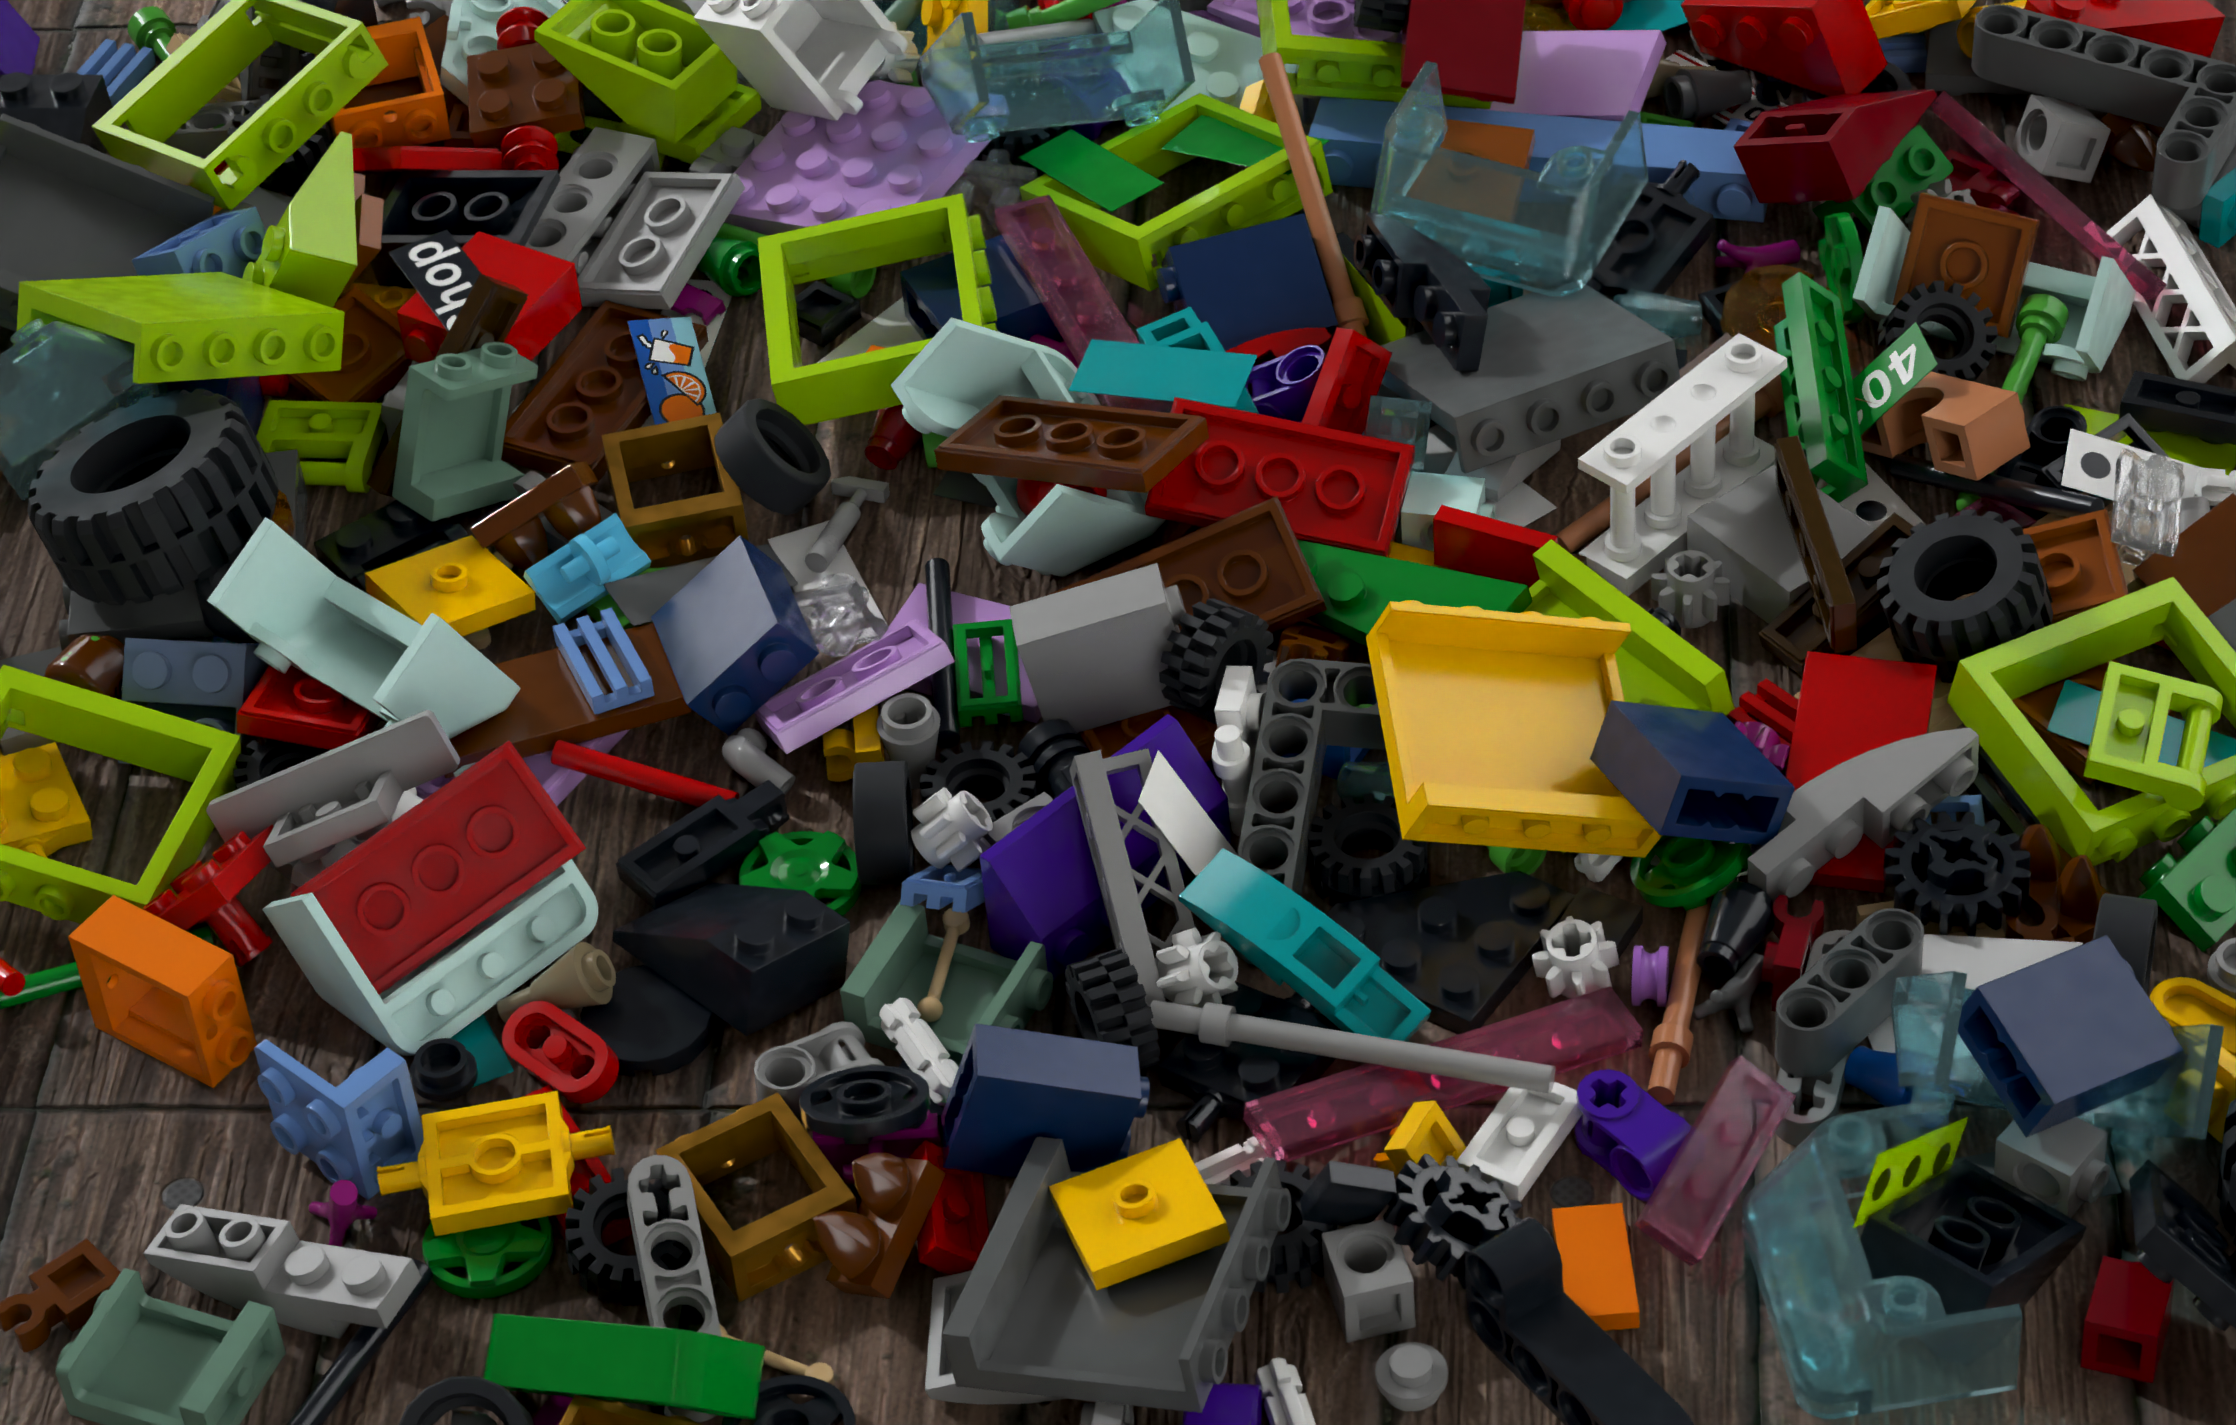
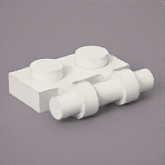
M1227 665L1214 710L1218 729L1214 733L1215 741L1212 749V762L1214 772L1223 780L1222 789L1228 796L1229 818L1232 831L1237 836H1241L1266 695L1256 691L1252 666Z

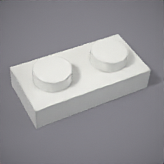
M1554 1082L1550 1094L1509 1087L1456 1161L1458 1166L1463 1167L1466 1172L1473 1164L1480 1167V1179L1488 1184L1499 1180L1504 1184L1502 1191L1506 1197L1521 1202L1583 1113L1578 1108L1576 1100L1577 1090Z

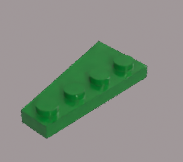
M1297 540L1327 610L1307 619L1366 647V636L1390 601L1415 600L1427 605L1459 608L1478 606L1484 610L1513 613L1524 612L1533 602L1528 585Z

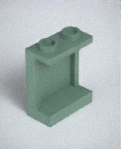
M488 342L478 349L459 354H441L436 357V360L409 366L392 497L433 522L521 496L522 493L514 489L513 483L525 474L502 461L501 457L511 387L514 384L536 379L538 365L518 354L517 349L512 345L502 342Z
M899 902L840 989L845 1022H852L859 1027L865 1042L897 1051L895 1048L897 1043L890 1041L881 1028L882 1019L879 1016L881 1008L885 1004H893L900 997L909 999L917 1008L919 1001L927 997L944 939L928 934L925 906L918 904L915 906L900 905ZM1031 941L1017 961L960 943L956 944L940 998V1002L943 1005V1014L937 1021L927 1022L950 1054L948 1059L960 1065L975 1023L1024 1030L1035 1010L1041 1011L1045 1008L1053 989V975L1047 969L1045 945Z
M124 1268L111 1288L100 1294L94 1305L91 1317L76 1339L69 1342L61 1351L56 1365V1377L69 1415L99 1424L239 1425L284 1357L286 1351L273 1307L248 1300L235 1321L152 1298L144 1290L140 1273Z

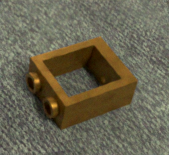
M720 412L602 435L617 515L633 541L650 558L651 565L649 568H659L718 556L739 535L749 542L744 506L739 487L726 472L716 453L714 437L723 425ZM716 466L722 492L634 509L628 485L629 482ZM683 535H691V538L687 540L680 539Z
M778 1092L752 1105L744 1106L735 1113L699 1130L682 1135L673 1142L655 1150L656 1155L670 1156L679 1160L687 1168L692 1181L706 1256L738 1302L828 1260L816 1233L814 1217L833 1211L857 1213L855 1196ZM782 1149L811 1188L813 1194L733 1231L702 1186ZM792 1244L791 1247H789L788 1249L784 1250L788 1245Z

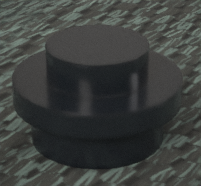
M440 1038L425 1043L417 1050L409 1075L412 1087L419 1096L432 1101H448L464 1095L474 1086L478 1077V1068L474 1056L466 1050L462 1043L454 1039Z

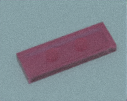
M1740 1055L1732 1060L1634 1225L1690 1267L1700 1262L1796 1096Z

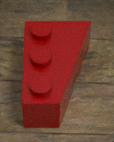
M1685 0L1681 4L1700 52L1829 97L1861 93L1888 65L1863 0Z
M2027 0L2024 9L2209 58L2225 19V15L2206 0Z

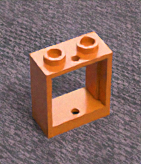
M421 17L366 27L389 65L365 87L418 76L423 93L349 109L342 108L330 119L335 139L341 131L352 134V150L353 148L418 146L451 139L444 93ZM389 111H394V112H396V113H391V114L384 115L386 112H389Z
M112 895L68 936L96 1028L212 1088L234 1068L244 1063L250 1052L257 1046L233 954L115 895Z

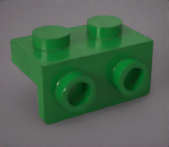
M1918 124L1910 129L1893 151L1891 158L1883 163L1867 183L1864 192L1860 196L1845 203H1836L1833 200L1821 201L1812 211L1824 226V216L1834 213L1847 212L1850 214L1854 212L1871 233L1879 206L1891 208L1900 219L1915 205L1911 200V194L1928 189L1929 184L1944 180L1953 171V165L1922 126Z
M2236 808L2216 823L2207 815L2202 817L2176 841L2184 849L2176 859L2169 852L2166 853L2138 879L2146 889L2137 898L2156 900L2157 904L2201 952L2214 945L2236 923Z

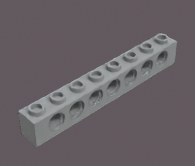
M595 126L582 145L573 151L569 162L559 173L561 180L525 247L575 263L578 278L644 172H661L656 139ZM413 360L412 363H411V366L416 365V364H420V363H418V362H416V361ZM409 370L396 387L386 394L381 405V418L386 425L389 441L403 417Z

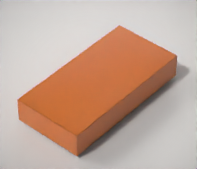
M1622 1203L1553 1208L1552 1228L1554 1242L1562 1259L1563 1292L1603 1331L1640 1328V1311Z

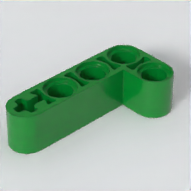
M496 1313L493 1314L483 1378L499 1384L510 1391L563 1397L578 1395L595 1400H615L625 1403L666 1406L718 1416L755 1419L766 1347L689 1330Z

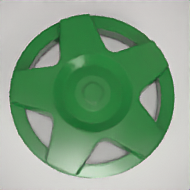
M1847 212L1830 214L1829 216H1824L1825 239L1819 240V259L1826 273L1827 290L1840 298L1844 324L1860 323L1863 320L1865 311L1853 299L1863 263L1859 236L1853 219Z
M776 831L758 841V846L748 854L739 873V885L804 890L818 900L821 898H834L836 900L827 906L841 916L854 906L862 889L857 873L855 852L846 844L845 839L830 831L825 833L796 831L784 834ZM839 859L846 865L848 870L836 865Z
M1663 835L1645 858H1632L1630 865L1631 880L1640 896L1647 903L1649 902L1660 907L1683 906L1685 910L1698 908L1706 905L1710 896L1727 886L1739 873L1747 871L1748 858L1752 856L1751 844L1736 842L1735 844H1729L1730 842ZM1656 855L1660 859V863L1647 872L1651 860Z
M549 1217L532 1219L540 1231L525 1226L528 1220L435 1236L432 1223H430L424 1234L422 1253L425 1264L431 1269L432 1280L443 1290L451 1294L475 1299L498 1297L522 1288L542 1272L551 1258L554 1248V1235ZM511 1262H525L515 1270L502 1275L504 1267L508 1266ZM465 1267L468 1279L455 1276L447 1272L445 1268Z

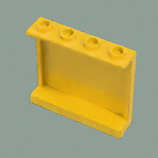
M1415 600L1390 601L1366 636L1402 840L1645 858L1663 835L1657 833L1590 759L1610 701L1625 702L1615 653L1630 634V623L1602 621L1596 617L1568 618L1546 616L1535 611L1513 613L1484 610L1478 606L1459 608L1427 605Z

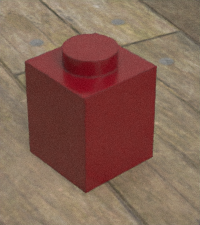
M2103 1256L2084 1322L2080 1367L2153 1384L2171 1319L2175 1278L2170 1284H2167L2155 1277L2141 1262H2130Z

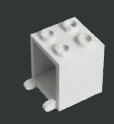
M706 0L693 17L770 107L838 121L843 113L856 115L863 106V102L857 97V94L889 53L902 55L909 46L908 41L898 32L873 0Z

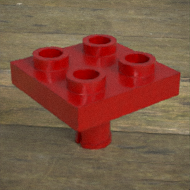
M273 824L251 839L244 831L239 832L212 854L217 862L214 859L209 860L205 864L201 860L195 862L169 883L176 892L175 894L169 888L151 900L142 909L185 931L196 923L200 924L205 921L228 951L233 954L239 967L243 966L273 942L272 938L265 934L236 897L240 890L271 862L263 846L274 827Z

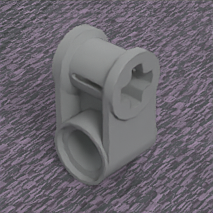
M845 1021L833 1023L819 1032L789 1044L770 1048L759 1056L754 1067L757 1102L778 1092L804 1127L801 1119L799 1099L801 1093L808 1085L823 1076L837 1071L863 1066H885V1064L876 1058H871L864 1048L865 1038L858 1026L852 1022ZM840 1041L845 1043V1046L842 1048L838 1044ZM826 1096L823 1099H821L817 1104L828 1102L830 1100L828 1096Z

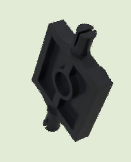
M1681 160L1665 182L1660 184L1639 181L1617 171L1550 253L1554 267L1582 280L1583 283L1602 295L1618 297L1642 310L1650 312L1716 230L1713 215L1689 204L1683 197L1694 181L1700 177L1699 170L1692 163L1689 162L1687 165L1686 160Z
M1235 981L1238 990L1221 996L1222 1004L1234 1006L1236 1014L1342 1031L1327 1017L1313 1012L1316 1008L1297 992L1285 999L1277 998ZM1188 1033L1160 1063L1158 1069L1162 1086L1189 1096L1195 1102L1190 1110L1176 1122V1127L1186 1140L1189 1141L1191 1137L1192 1142L1197 1143L1218 1118L1223 1117L1246 1119L1274 1130L1337 1058L1232 1041L1228 1047L1201 1043L1199 1035Z

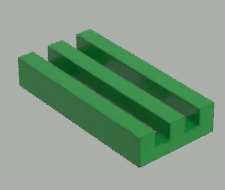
M1012 619L954 624L953 638L960 727L973 726L972 717L984 716L985 725L998 724L997 714L1010 713L1011 722L1023 721L1019 654ZM1004 635L1008 695L996 696L992 636ZM979 638L983 698L971 699L967 639Z

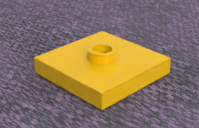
M1871 0L1865 8L1877 38L1882 39L1906 32L1918 33L1939 24L1962 19L1977 0Z
M472 535L365 573L366 591L372 597L421 625L425 623L431 613H434L462 637L536 610L535 591L487 548L483 549L478 540Z
M1181 1138L1048 1186L1053 1205L1096 1290H1101L1227 1243L1230 1240L1227 1222Z

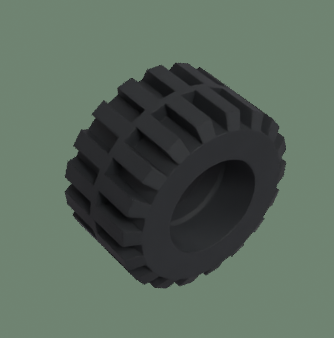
M1975 509L1961 510L1960 516L1949 517L1947 512L1934 516L1936 521L1925 526L1922 522L1910 529L1911 536L1908 539L1899 538L1890 547L1893 556L1884 558L1879 568L1882 578L1877 579V591L1897 649L1900 650L1902 658L1905 662L1937 665V673H1939L1941 681L1945 683H1953L1960 660L2052 624L2053 610L2051 603L2053 601L2034 542L2029 534L2024 535L2022 526L2012 519L2003 522L2001 514L1988 511L1983 516H1978ZM1977 592L1969 597L1955 600L1956 598L1961 597L1963 595Z

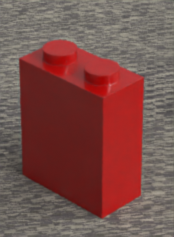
M480 231L462 247L481 274L515 285L528 294V299L520 311L517 321L514 322L504 343L515 347L518 354L532 361L583 309L575 263ZM417 291L396 313L406 358L418 363H424L434 360L448 331Z

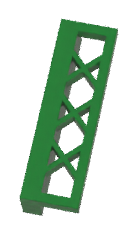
M1798 272L1782 283L1786 318L1773 326L1777 353L1787 358V368L1780 373L1788 433L1789 437L1798 435L1815 486L1817 487L1820 478L1829 483L1820 490L1840 503L1868 485L1841 303L1838 296L1808 276Z

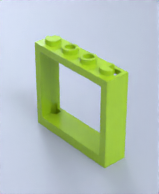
M230 0L91 127L112 157L129 164L141 166L149 172L182 185L194 187L202 193L215 197L214 205L232 211L389 64L361 21L298 0ZM253 6L257 17L251 22L246 11ZM275 41L317 55L207 158L203 159L164 144L166 140ZM125 122L130 131L120 126ZM225 160L229 167L221 175H217L214 169Z
M1256 0L1263 56L1268 53L1277 52L1281 54L1284 65H1297L1295 73H1287L1293 94L1481 109L1491 108L1492 102H1482L1474 98L1440 93L1427 94L1418 90L1400 88L1402 43L1294 35L1291 31L1287 0Z
M1201 93L1100 146L1153 177L1158 178L1197 157L1161 148L1200 115L1215 118L1284 149L1140 226L1133 225L1099 210L1102 208L1100 205L1047 174L1019 188L1030 232L1037 241L1148 291L1159 287L1157 269L1162 268L1161 263L1169 247L1287 218L1303 209L1293 172L1290 175L1283 174L1290 170L1291 166L1278 124ZM1306 135L1325 197L1333 193L1322 141ZM1155 253L1158 266L1152 268V255Z
M963 193L757 238L771 386L777 405L792 413L804 425L902 405L891 384L932 338L802 366L794 288L796 284L953 250L963 321L998 331L995 323L987 324L988 322L997 321V314L990 288L992 280L984 250L987 246L979 214L968 215Z
M2174 577L1960 660L1947 699V703L1967 728L1970 727L1979 735L1981 747L2040 823L2051 831L2055 841L2072 858L2086 855L2091 860L2093 866L2110 859H2114L2117 863L2130 855L2134 849L2156 840L2168 842L2177 838L2188 827L2194 825L2205 815L2209 818L2213 817L2216 820H2220L2236 808V755L2203 768L2202 776L2207 782L2204 803L2196 810L2182 811L2175 809L2166 803L2164 797L2143 792L2098 811L2012 700L2164 640L2199 684L2212 687L2221 693L2223 697L2221 712L2236 729V652Z
M4 664L1 667L0 740L7 728L11 727L193 782L137 885L0 844V902L7 901L37 910L51 919H66L82 924L112 895L142 909L151 900L169 888L175 894L176 892L169 883L196 862L215 827L206 812L210 801L236 789L233 769H237L236 759L241 754L240 736Z

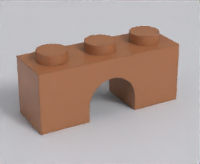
M1935 372L1927 374L1861 435L1863 451L1892 459L1911 447L1928 442L1935 470L1975 481L1982 479L2030 448L2024 422L2025 414L2017 392Z

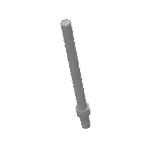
M1153 1000L1150 1005L1154 1018H1151L1152 1024L1156 1028L1199 1035L1201 1043L1228 1047L1232 1041L1549 1094L1552 1092L1554 1085L1555 1066L1236 1014L1234 1006L1206 1002L1203 1008Z

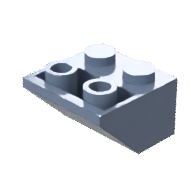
M125 638L122 700L239 735L241 739V754L248 755L246 746L256 736L237 733L236 714L269 665L253 653L258 645ZM118 760V763L130 764V763H127V762H123V761Z

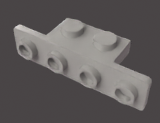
M425 710L210 801L206 812L224 842H227L241 831H244L251 839L273 824L274 827L263 848L274 866L278 868L300 859L301 863L307 864L322 858L335 847L336 843L356 836L360 841L369 839L392 822L391 817L404 791L455 771L460 763V757L434 713L430 710Z

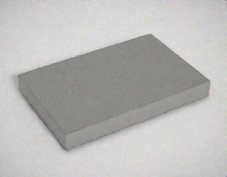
M644 172L577 278L582 306L600 307L606 300L639 309L670 310L744 191L745 187L738 174Z

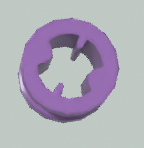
M1634 945L1631 984L1632 1006H1641L1644 1000L1652 999L1657 1003V1007H1666L1669 979V946H1660L1657 952L1648 953L1643 945Z

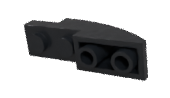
M1366 213L1363 234H1359L1354 243V261L1357 269L1362 272L1375 294L1380 297L1394 318H1416L1434 340L1436 347L1442 351L1455 371H1479L1488 320L1487 309L1491 288L1463 260L1426 235L1382 214Z

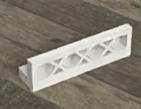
M2150 194L2097 241L2106 257L2115 259L2136 291L2133 304L2175 377L2204 384L2228 363L2236 369V307L2185 221L2169 208L2160 205L2153 198V195ZM2144 228L2146 232L2139 253L2123 254L2121 247ZM2167 267L2160 289L2145 290L2151 268ZM2188 303L2181 327H2166L2172 305ZM2194 340H2210L2213 348L2189 368L2187 361Z

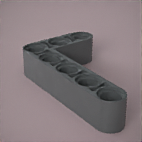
M1990 5L1982 8L1976 14L1971 67L1976 75L1991 82L2165 128L2158 139L2151 190L2153 198L2160 205L2178 210L2193 208L2204 200L2236 144V65L2010 5Z
M1303 658L1290 659L1279 664L1272 671L1268 680L1237 856L1259 869L1268 864L1282 865L1274 870H1261L1300 896L1302 894L1309 853L1308 834L1309 831L1312 832L1311 823L1315 818L1327 745L1386 750L1371 664ZM1296 699H1308L1307 701L1299 703L1292 702ZM1361 704L1372 705L1368 708H1357ZM1288 753H1298V754H1299V755H1297V756H1295V757H1290V758L1281 757V756H1283V755H1285V754H1288ZM1279 808L1291 809L1285 813H1271V811ZM1236 950L1241 959H1243L1248 964L1254 965L1238 950Z

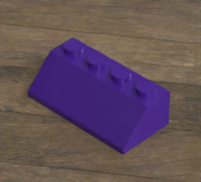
M1167 714L1111 756L1148 748L1153 764L1159 750L1228 843L1231 844L1228 796L1178 720ZM1132 769L1107 775L1114 804L1132 814L1139 803L1138 800L1142 792L1138 770ZM1072 785L979 855L991 949L1003 957L1018 961L1031 941L1045 945L1048 972L1052 973L1053 981L1065 972L1067 965L1084 960L1091 951L1112 936L1075 790ZM1143 810L1138 819L1152 827L1150 816ZM1119 821L1122 831L1125 824ZM1131 829L1124 841L1130 866L1133 870L1148 878L1160 859L1157 843ZM1176 852L1180 872L1184 880L1193 872ZM1162 869L1155 883L1169 891L1164 870ZM1136 885V889H1137V893H1138V894H1139V892L1141 891L1142 888H1141L1140 886ZM1148 892L1141 904L1142 912L1160 898Z

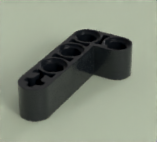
M1526 1217L1466 1254V1307L1473 1329L1485 1346L1564 1425H1694L1686 1411L1563 1292L1561 1255L1550 1233L1541 1223L1534 1218Z

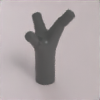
M1757 953L1751 954L1721 990L1712 991L1709 999L1693 1008L1692 1016L1696 1020H1700L1720 1010L1730 1009L1736 1013L1742 1033L1753 1031L1754 1027L1750 1014L1751 998L1762 984L1764 956Z

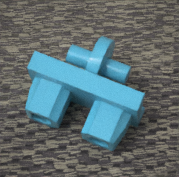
M614 513L525 570L524 578L557 623L561 624L609 594L604 587L605 583L637 576L650 567L651 560L633 541L621 519Z

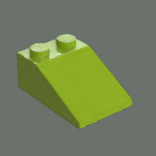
M570 0L534 30V40L630 126L672 144H676L737 89V68L693 18L694 16L657 0Z
M343 131L338 134L288 205L277 226L270 225L263 239L262 253L256 263L249 262L247 264L242 279L333 308L357 267L352 134Z

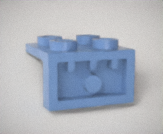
M256 207L217 214L132 259L138 276L223 272L242 278L249 262L256 263L262 253V244L266 230Z
M267 1039L254 1047L261 1072L257 1080L260 1089L269 1101L274 1119L270 1123V1127L274 1137L289 1153L296 1155L301 1152L315 1162L331 1183L334 1184L339 1180H349L356 1185L358 1194L370 1200L380 1192L377 1178L378 1166L384 1167L418 1161V1153L424 1141L423 1127L407 1063L404 1058L387 1047L367 1064L352 1072L344 1082L334 1087Z

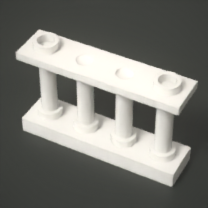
M1738 333L1578 458V469L1610 486V528L1579 552V555L1587 557V566L1627 597L1650 580L1652 574L1658 573L1664 568V559L1666 557L1671 558L1674 554L1687 550L1688 515L1695 512L1700 506L1714 501L1741 485L1749 477L1756 476L1775 465L1774 446L1754 436L1755 393L1787 368L1786 357ZM1730 414V433L1715 444L1716 424ZM1690 445V464L1676 475V456ZM1651 476L1650 496L1635 507V488Z

